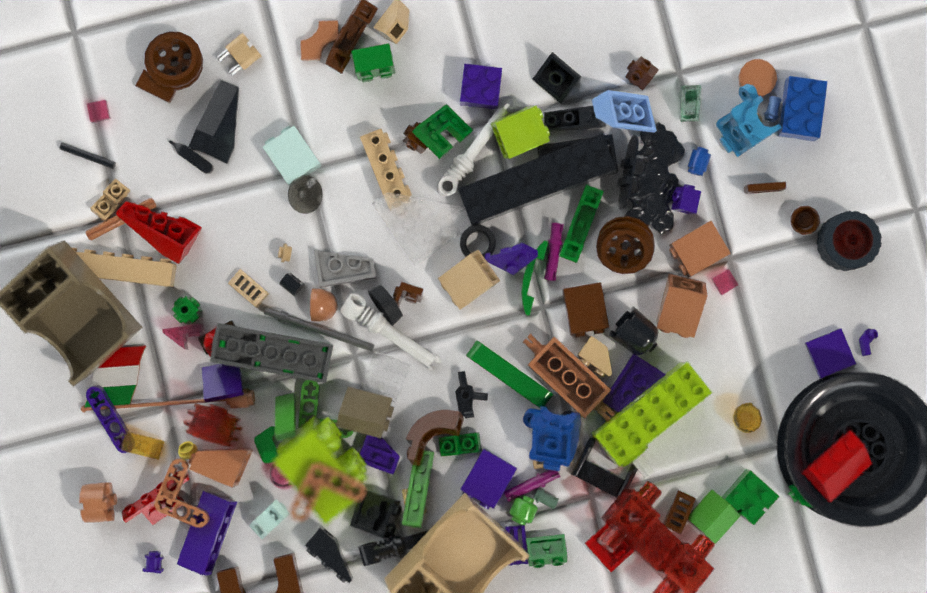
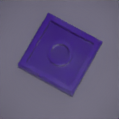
M842 328L805 342L819 378L856 364Z
M225 364L202 367L205 403L244 395L241 367Z

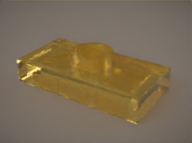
M126 431L121 450L159 460L165 441Z

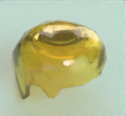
M753 403L741 404L735 409L732 416L735 427L744 433L755 432L762 422L760 409L756 408Z

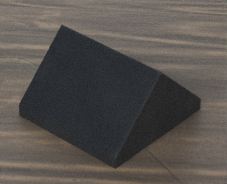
M552 52L532 80L559 103H562L579 84L581 76Z

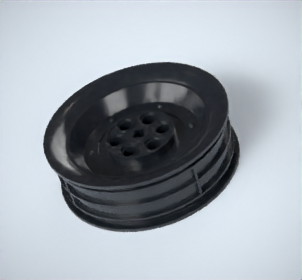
M846 372L818 379L804 388L792 400L780 422L777 435V458L788 487L795 485L803 498L812 506L808 507L810 510L845 525L874 527L891 523L906 516L927 496V405L908 386L882 374ZM850 425L853 428V433L865 445L872 464L867 471L861 473L829 503L802 472L844 435L846 427ZM868 427L872 429L870 437L865 435V430ZM876 445H879L881 449L878 455H875L873 452Z

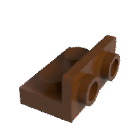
M401 282L400 287H395L393 299L398 307H400L403 297L406 298L405 301L413 304H416V302L421 303L423 288Z

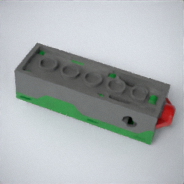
M217 323V326L205 335L203 347L210 356V362L326 383L333 344Z

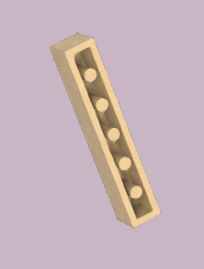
M72 248L99 279L174 288L177 265L171 263L172 260L160 258V262L152 261V257L141 256L140 260L133 259L134 255L122 254V257H116L115 253L103 252V255L96 254L95 250L84 249V253L77 252V248Z

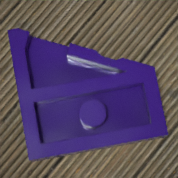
M366 436L360 452L366 464L394 475L400 459L399 454L383 437Z

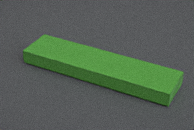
M294 393L275 397V437L279 441L296 436V397Z
M424 450L420 466L412 465L402 526L422 528L435 454L433 451Z

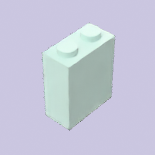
M295 126L284 128L281 131V135L276 138L271 137L265 142L266 145L263 146V149L290 187L322 166Z

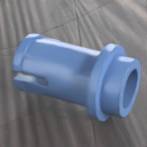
M770 96L767 110L763 114L765 120L775 122L779 116L777 114L781 98Z

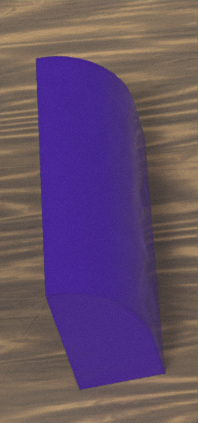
M202 492L197 507L208 512L209 522L200 528L190 525L177 565L200 575H212L237 501L212 492ZM200 514L198 516L194 515V517L198 519L197 523L205 521V519L202 518L203 514Z

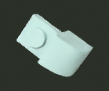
M276 499L249 526L263 539L290 513L285 505Z

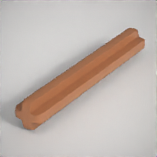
M152 198L138 204L148 207L150 210L157 207ZM116 215L87 230L86 236L89 240H94L125 224V222Z

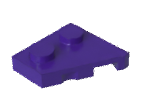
M520 243L513 247L500 249V253L491 255L490 252L486 253L485 259L488 263L515 275L538 257V250Z

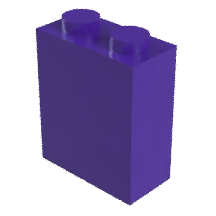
M483 448L460 488L463 491L462 495L466 493L471 499L474 497L479 500V505L488 510L490 507L494 509L516 472L517 467Z

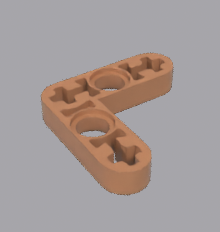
M175 459L171 462L155 499V508L163 514L194 527H203L209 522L208 512L177 499L187 475L189 464L185 459ZM181 462L184 470L179 471L177 475L181 476V478L178 479L177 477L170 476L171 473L174 475L177 471L175 464ZM169 480H174L177 483V488L174 491H170L167 488ZM166 498L167 504L174 505V502H176V505L173 507L171 513V507L166 506L164 508H161L162 504L159 502ZM180 505L187 508V514L183 517L177 513V508ZM192 509L194 510L192 514L196 516L203 514L202 518L205 519V521L197 523L198 519L195 517H191L190 520H188V517L191 515Z
M315 463L309 468L292 504L291 515L295 520H305L309 516L322 486L352 500L363 498L365 486L361 481L329 466ZM321 468L322 473L327 475L328 471L331 472L328 482H323L325 477L320 475L318 478H315V473L312 472L313 469ZM334 476H340L343 479V484L340 487H334L331 484V479ZM346 481H351L349 486L353 488L359 485V490L362 492L353 495L352 490L349 488L346 489V492L343 491ZM307 486L313 487L315 489L314 496L306 497L303 494V489ZM299 497L304 501L311 502L310 505L308 503L305 504L304 511L306 513H301L300 516L296 514L297 511L295 510V507L299 508L302 500H298Z

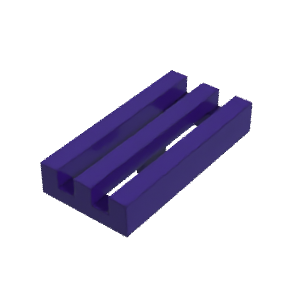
M505 526L508 533H510V530H514V538L517 541V529H521L522 546L527 552L525 526ZM528 558L524 562L522 560L514 561L509 566L528 564Z

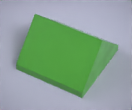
M711 489L690 513L688 520L716 544L741 515L726 500Z

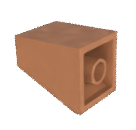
M669 273L657 317V328L664 333L673 332L684 338H694L707 299L706 283Z
M253 449L200 450L196 454L193 453L188 463L191 465L189 470L233 488L239 484Z

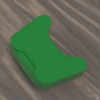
M270 426L254 438V443L264 463H271L281 455L277 452L273 439L275 426Z

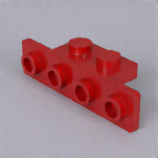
M179 471L172 475L178 479L181 478V476H177ZM187 472V475H186V477H185V479H184L183 484L186 483L187 481H189V479H190L188 472ZM174 480L167 482L168 490L174 491L177 488V483ZM163 482L159 483L149 493L143 494L139 500L124 508L122 517L125 523L140 513L152 525L167 516L157 511L154 505ZM178 494L177 499L184 501V499ZM166 498L159 502L162 504L161 508H164L166 506L171 507V513L173 507L176 505V502H174V505L167 504Z

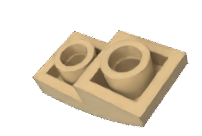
M115 178L90 210L103 221L108 220L130 193V189Z

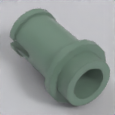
M538 488L533 497L536 503L540 502L553 510L559 498L544 492L543 488Z

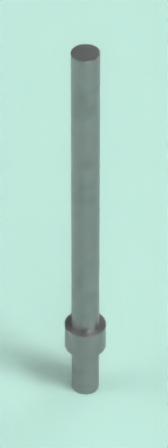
M266 307L264 311L265 315L274 317L279 322H288L373 352L374 344L291 316L288 312L282 310L280 312Z

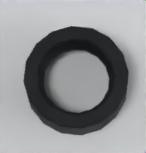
M473 225L462 233L460 248L465 257L471 254L466 245L467 239L475 232L485 234L489 240V247L482 254L485 258V254L489 252L491 255L493 254L496 239L489 228L483 225Z

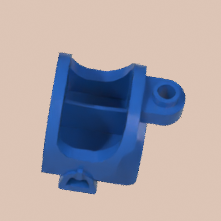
M540 406V410L533 408L526 410L523 422L527 427L532 428V448L529 458L544 462V469L560 471V465L569 467L575 456L579 441L580 413L573 412L569 415L553 414L546 406Z

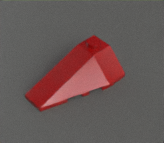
M126 201L117 210L116 215L159 253L180 264L189 253L202 227L180 216L178 219L167 216L168 213L161 211V214L150 211L148 207Z

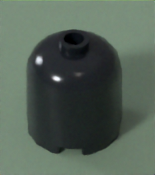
M633 306L631 312L626 311L615 323L618 327L615 331L611 330L609 336L634 355H642L647 351L652 352L656 348L659 332L657 327Z

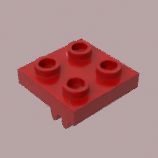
M614 517L585 542L610 572L614 571L640 547Z

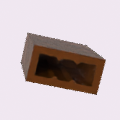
M601 282L562 289L570 335L575 334V338L586 336V332L593 331L594 334L605 333V329L609 328Z

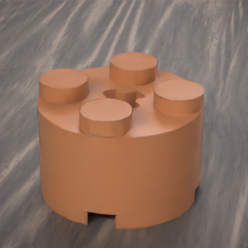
M111 482L85 484L81 487L79 503H83L84 510H80L84 523L114 521L115 512L113 509L114 505H117V495L112 492Z

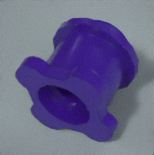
M149 551V554L145 555L146 566L142 571L162 573L164 568H161L164 556L159 551Z

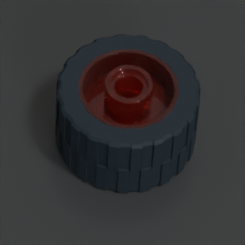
M846 211L831 217L821 226L816 244L818 246V253H820L822 260L827 265L836 270L849 271L864 267L874 260L879 253L882 237L878 225L868 215L858 211Z

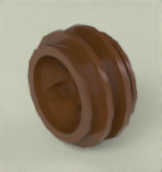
M169 31L156 36L149 43L145 51L144 64L149 77L158 86L166 90L179 91L190 87L198 80L203 70V57L198 44L190 36L181 32ZM172 47H179V50L174 51ZM165 51L166 55L161 57L160 54ZM189 53L191 57L190 59H185L184 55ZM178 61L177 66H172V62ZM162 64L165 67L163 70L157 69L158 65Z
M630 216L616 217L606 222L599 231L596 244L597 256L602 264L612 272L620 274L636 273L644 269L652 260L655 246L654 235L649 226L640 219ZM611 247H614L616 251H612ZM636 249L640 250L638 253L634 252Z

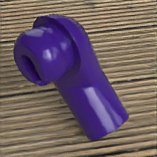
M867 329L859 338L862 356L872 354L870 343L874 338L878 337L877 330Z

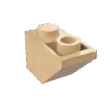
M394 0L373 28L385 39L397 44L408 30L409 9L400 0Z
M590 336L577 354L580 357L579 360L587 367L589 365L595 367L596 370L594 372L601 377H610L612 370L608 347L593 336Z

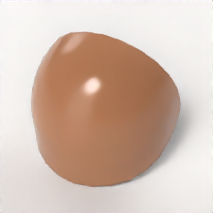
M312 289L310 299L311 321L321 322L332 318L338 307L336 297L325 289Z

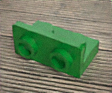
M565 534L526 538L530 567L542 568L549 564L561 566L567 562Z

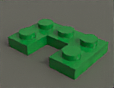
M446 104L415 127L412 132L440 159L453 148L441 133L447 130L454 138L462 142L473 132V129Z

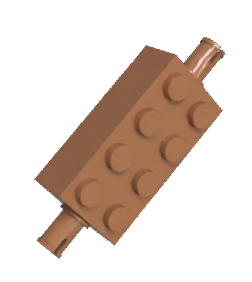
M530 334L527 338L532 343L527 339L522 342L535 353V357L527 366L577 413L586 418L592 410H595L606 422L611 419L605 412L610 416H613L615 412L603 402V398L611 389L557 338L553 337L546 345H542Z

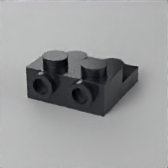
M365 489V495L357 501L350 526L382 538H390V535L392 536L396 531L395 519L402 511L401 501Z

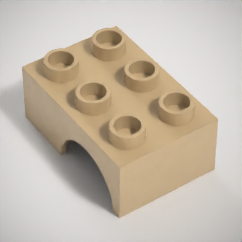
M464 493L384 579L390 593H484L489 583L502 569L517 560L524 562L529 555L510 533Z

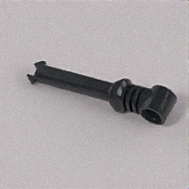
M429 530L405 537L393 534L389 541L384 539L383 543L381 540L379 544L375 541L360 545L358 549L363 566L382 561L381 558L383 557L384 560L387 556L391 558V555L401 558V555L405 554L406 550L412 549Z

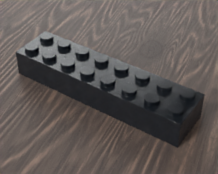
M602 133L458 188L473 226L615 173L616 167Z

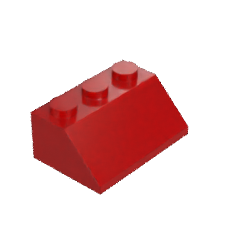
M849 431L842 435L802 473L830 503L872 463L865 445L852 431Z

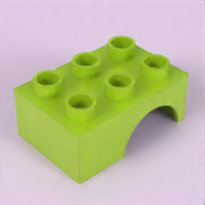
M316 415L310 418L296 430L295 437L284 439L279 443L277 452L281 455L273 460L274 464L297 492H299L309 468L315 463L329 466L361 481L363 484L364 480L368 478L365 473L367 472L365 460L353 446L346 452L342 449V444L340 443L342 438L340 436L343 434L329 417L325 418L322 422H320ZM321 468L313 469L312 471L315 473V478H318L320 475L325 477L323 482H328L331 472L328 471L327 475L322 473ZM334 476L331 479V484L334 487H340L343 484V479L340 476ZM346 481L343 491L346 492V489L349 488L352 490L353 495L362 492L359 490V485L353 488L349 486L351 481ZM307 486L303 489V494L306 497H312L315 494V489ZM322 486L312 510L326 526L357 500L349 499Z

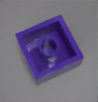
M464 64L460 106L497 110L502 68Z

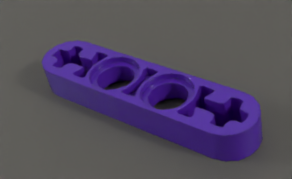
M99 385L90 387L86 391V398L116 449L121 453H128L135 446L134 438L104 388ZM93 390H94L95 392L98 391V392L100 393V394L98 395V398H97V397H94V398L92 397L91 394L94 393ZM104 399L105 402H103V403H101V404H99V405L97 406L96 403H98L99 400L101 401V400ZM102 406L110 408L109 416H104L101 413ZM111 423H118L120 431L113 432L110 428ZM124 432L125 435H123L122 438H116V436H119L121 433ZM123 440L129 442V444L127 445V447H126V446H124V447L121 446V444L123 443Z

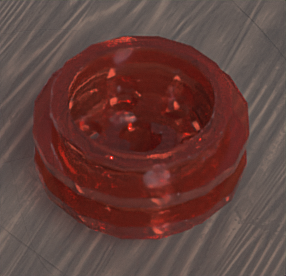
M194 404L195 410H187V413L192 415V419L183 421V424L189 427L186 429V433L227 447H232V441H239L240 438L234 435L235 430L243 431L244 427L238 424L241 418L228 413L229 409L215 404H210L209 407Z

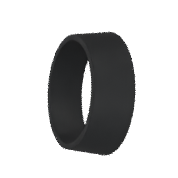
M382 285L368 291L377 309L384 313L383 316L393 326L403 316L394 299Z

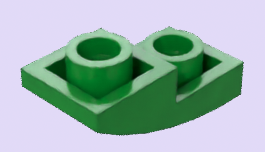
M479 432L438 438L441 457L482 451Z

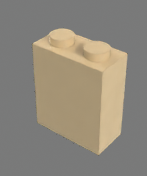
M479 250L469 254L438 278L442 288L448 292L452 302L460 310L500 282V279Z

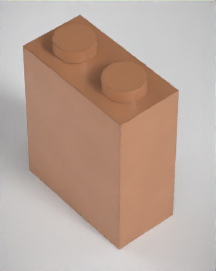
M712 221L669 245L671 256L674 259L677 258L680 263L678 267L684 276L687 275L688 278L731 254Z

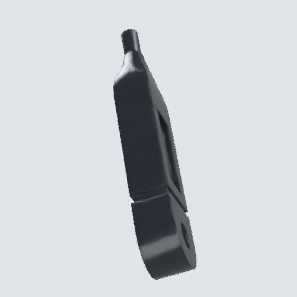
M172 140L169 141L182 158L203 173L210 174L213 172V165L188 146L175 143Z

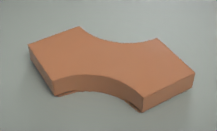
M338 20L319 21L316 33L306 40H301L302 61L321 60L325 47L335 42L339 34Z

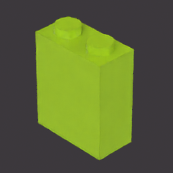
M531 105L490 123L505 159L513 158L550 142L549 129L546 125L544 126L542 121L543 113L540 108H537V105Z

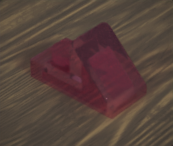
M202 323L162 329L166 336L187 350L186 334L189 337L200 336V332H205L204 324Z

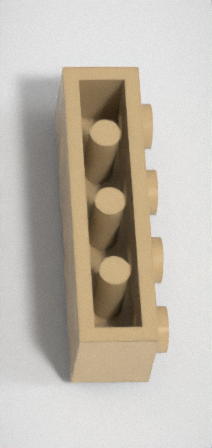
M378 129L361 136L360 139L388 209L390 210L410 202L409 196H412L409 186H404L402 182L405 176L401 167H396L395 161L398 159L395 151H390L388 147L391 141L387 132L383 133L382 129Z

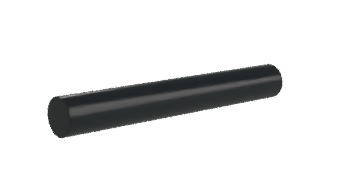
M63 142L59 148L111 169H114L116 165L114 161Z

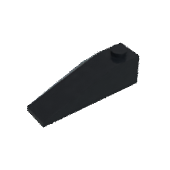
M223 80L220 81L188 146L198 153L228 164L235 148L236 115L239 97L238 86Z

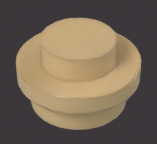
M285 243L283 247H279L278 258H281V262L290 261L292 247L287 246Z

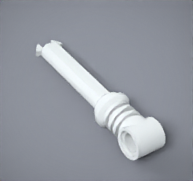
M506 103L503 108L499 107L464 154H460L457 157L454 156V162L452 163L454 166L449 167L451 170L448 169V174L445 173L437 184V190L440 195L450 196L454 194L460 186L459 182L462 183V178H466L465 174L468 175L474 171L472 169L474 167L473 160L494 133L490 123L507 116L508 112L506 110L510 106ZM445 181L450 182L452 185V189L449 192L444 191L442 188V184Z
M356 293L350 294L341 307L343 316L349 320H356L358 318V322H363L362 325L367 324L368 332L380 333L428 367L427 370H435L436 367L431 365L433 360L440 363L439 355H433L389 324L383 316L384 313H374V309L370 310V306L367 308L366 300L361 295Z

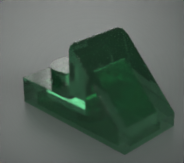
M701 85L681 86L678 93L680 99V122L700 121Z

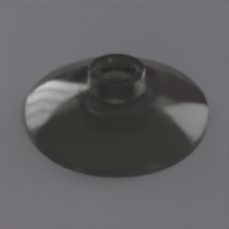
M303 175L292 181L288 189V200L295 211L303 214L312 213L321 204L323 192L320 183L315 178Z

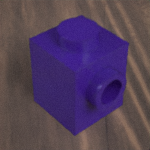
M684 184L683 187H677L672 195L673 204L671 210L685 214H697L701 191L695 190V186Z

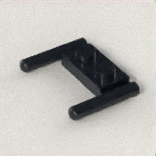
M589 438L571 474L623 500L638 469L632 463L625 479H622L587 461L596 442L594 438Z

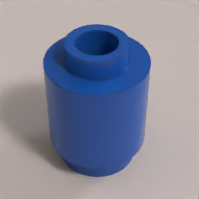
M697 147V150H692L687 166L689 173L703 176L711 157L708 149Z

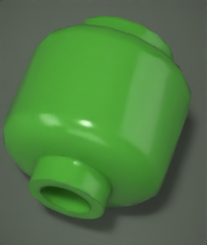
M525 495L523 498H516L509 512L512 516L511 520L524 526L526 523H532L538 507L533 503L534 499Z

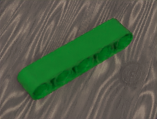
M478 340L475 341L466 354L469 359L539 408L540 406H546L553 396V393Z

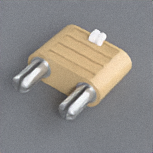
M242 33L225 47L226 50L219 54L217 59L222 62L231 54L238 62L229 71L230 75L234 76L240 70L247 69L261 57V54Z

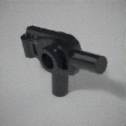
M465 371L458 372L460 387L457 388L455 394L458 410L467 419L474 417L473 400L487 401L488 393L474 392L473 386L467 384Z

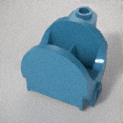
M745 84L739 88V95L743 102L716 122L717 128L723 135L720 138V142L728 153L733 150L737 157L782 128L780 124L774 127H767L761 123L757 115V109L764 99L757 94L756 88L750 84Z

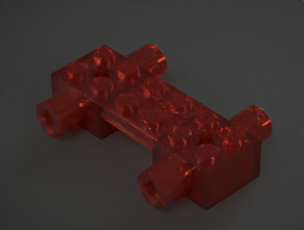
M646 481L638 492L634 489H624L601 516V519L609 527L598 539L600 545L613 553L622 541L626 542L663 579L652 593H696L714 570L705 560L715 547L714 543L703 534H699L691 545L688 542H681L659 520L661 515L652 507L662 494L655 484Z

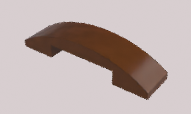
M360 0L330 50L325 63L327 66L340 74L343 73L351 59V50L355 48L366 26L370 24L378 10L376 6L367 0Z

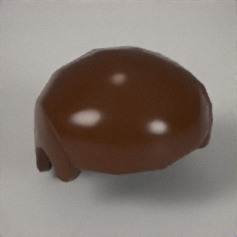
M800 206L793 211L790 217L793 230L801 235H810L817 230L820 224L818 212L810 206Z

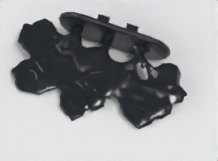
M658 122L655 125L656 132H640L641 140L644 142V146L640 151H638V137L636 135L631 137L626 157L621 160L620 167L624 169L622 178H618L617 186L620 187L619 209L623 210L626 208L629 199L633 204L632 209L625 216L640 219L648 226L652 224L656 231L663 234L673 228L674 214L668 203L673 201L672 195L676 188L683 187L678 184L677 176L674 173H669L668 167L681 159L685 149L678 142L677 136L672 131L666 130L664 124ZM647 149H654L652 154L643 155ZM637 158L642 159L645 165L644 172L640 175L634 174ZM644 158H648L649 162L647 163ZM633 179H636L639 190L631 194ZM636 200H640L641 204H637Z

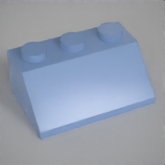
M607 90L592 99L596 118L613 128L653 133L657 131L648 96Z

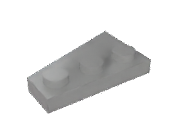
M314 250L320 288L377 279L373 258Z

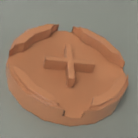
M762 59L751 60L739 72V86L742 87L745 84L753 85L757 90V94L763 97L769 94L775 87L777 82L776 71L768 61Z

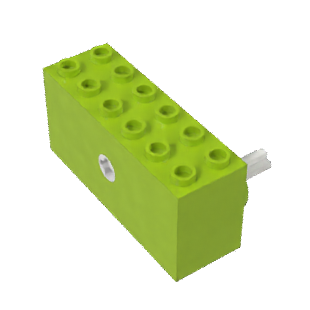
M680 362L668 371L664 377L655 382L620 412L614 414L609 421L604 422L590 434L614 464L619 467H625L632 462L643 477L647 479L654 473V470L641 455L648 449L647 445L711 395L712 391L688 362Z

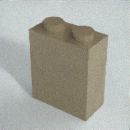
M347 387L338 413L336 427L381 438L383 431L387 432L390 420H387V418H391L393 414L392 398Z

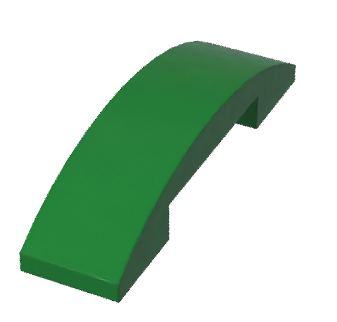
M585 185L559 257L575 263L578 262L596 210L601 201L603 190Z
M545 240L536 249L538 250V257L526 266L523 275L521 300L524 314L528 317L531 313L534 297L528 296L527 293L535 261L544 260L548 241Z

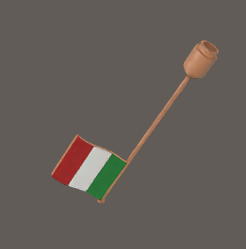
M147 346L121 347L93 372L91 387L94 385L103 387L116 409L205 403L204 399L131 404L138 383L141 359ZM243 388L244 395L212 402L226 401V404L230 405L231 409L247 408L250 405H255L254 390ZM93 390L94 393L91 394L92 397H93V398H94V397H97V398H98V395H99L100 393H99L98 391L95 392V391ZM104 399L101 400V401L99 400V402L96 403V404H97V406H98L99 404H101V403H103V402H105V401H104ZM88 400L81 407L83 413L93 410ZM102 406V407H101V410L110 409V408L107 407V406Z

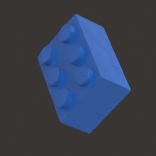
M789 76L785 80L779 120L782 128L778 130L777 136L814 142L820 138L828 81Z

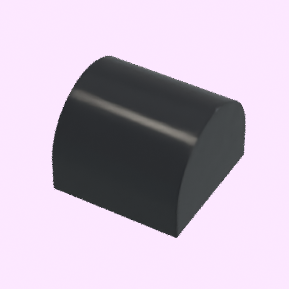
M292 273L285 274L279 283L280 286L293 296H296L305 285Z

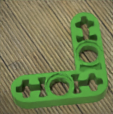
M306 380L302 384L298 428L306 422L307 418H302L303 414L307 416L316 415L317 417L320 391L317 381ZM310 382L313 383V386H316V390H312L311 395L316 396L315 400L311 398L304 399V395L309 396V390L305 387ZM307 401L314 404V410L310 413L304 410V404ZM341 431L343 435L340 437L348 438L352 436L354 431L347 432V435H344V432Z

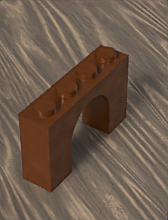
M295 553L275 557L273 561L278 578L276 593H304ZM238 566L220 570L216 573L221 593H246Z

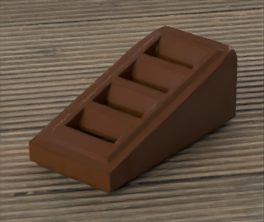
M678 490L662 525L681 534L696 498ZM680 497L689 501V504L686 505L680 502ZM679 505L686 508L685 512L677 509L676 506ZM676 512L682 515V519L673 516V513ZM671 519L679 522V525L676 526L670 523Z

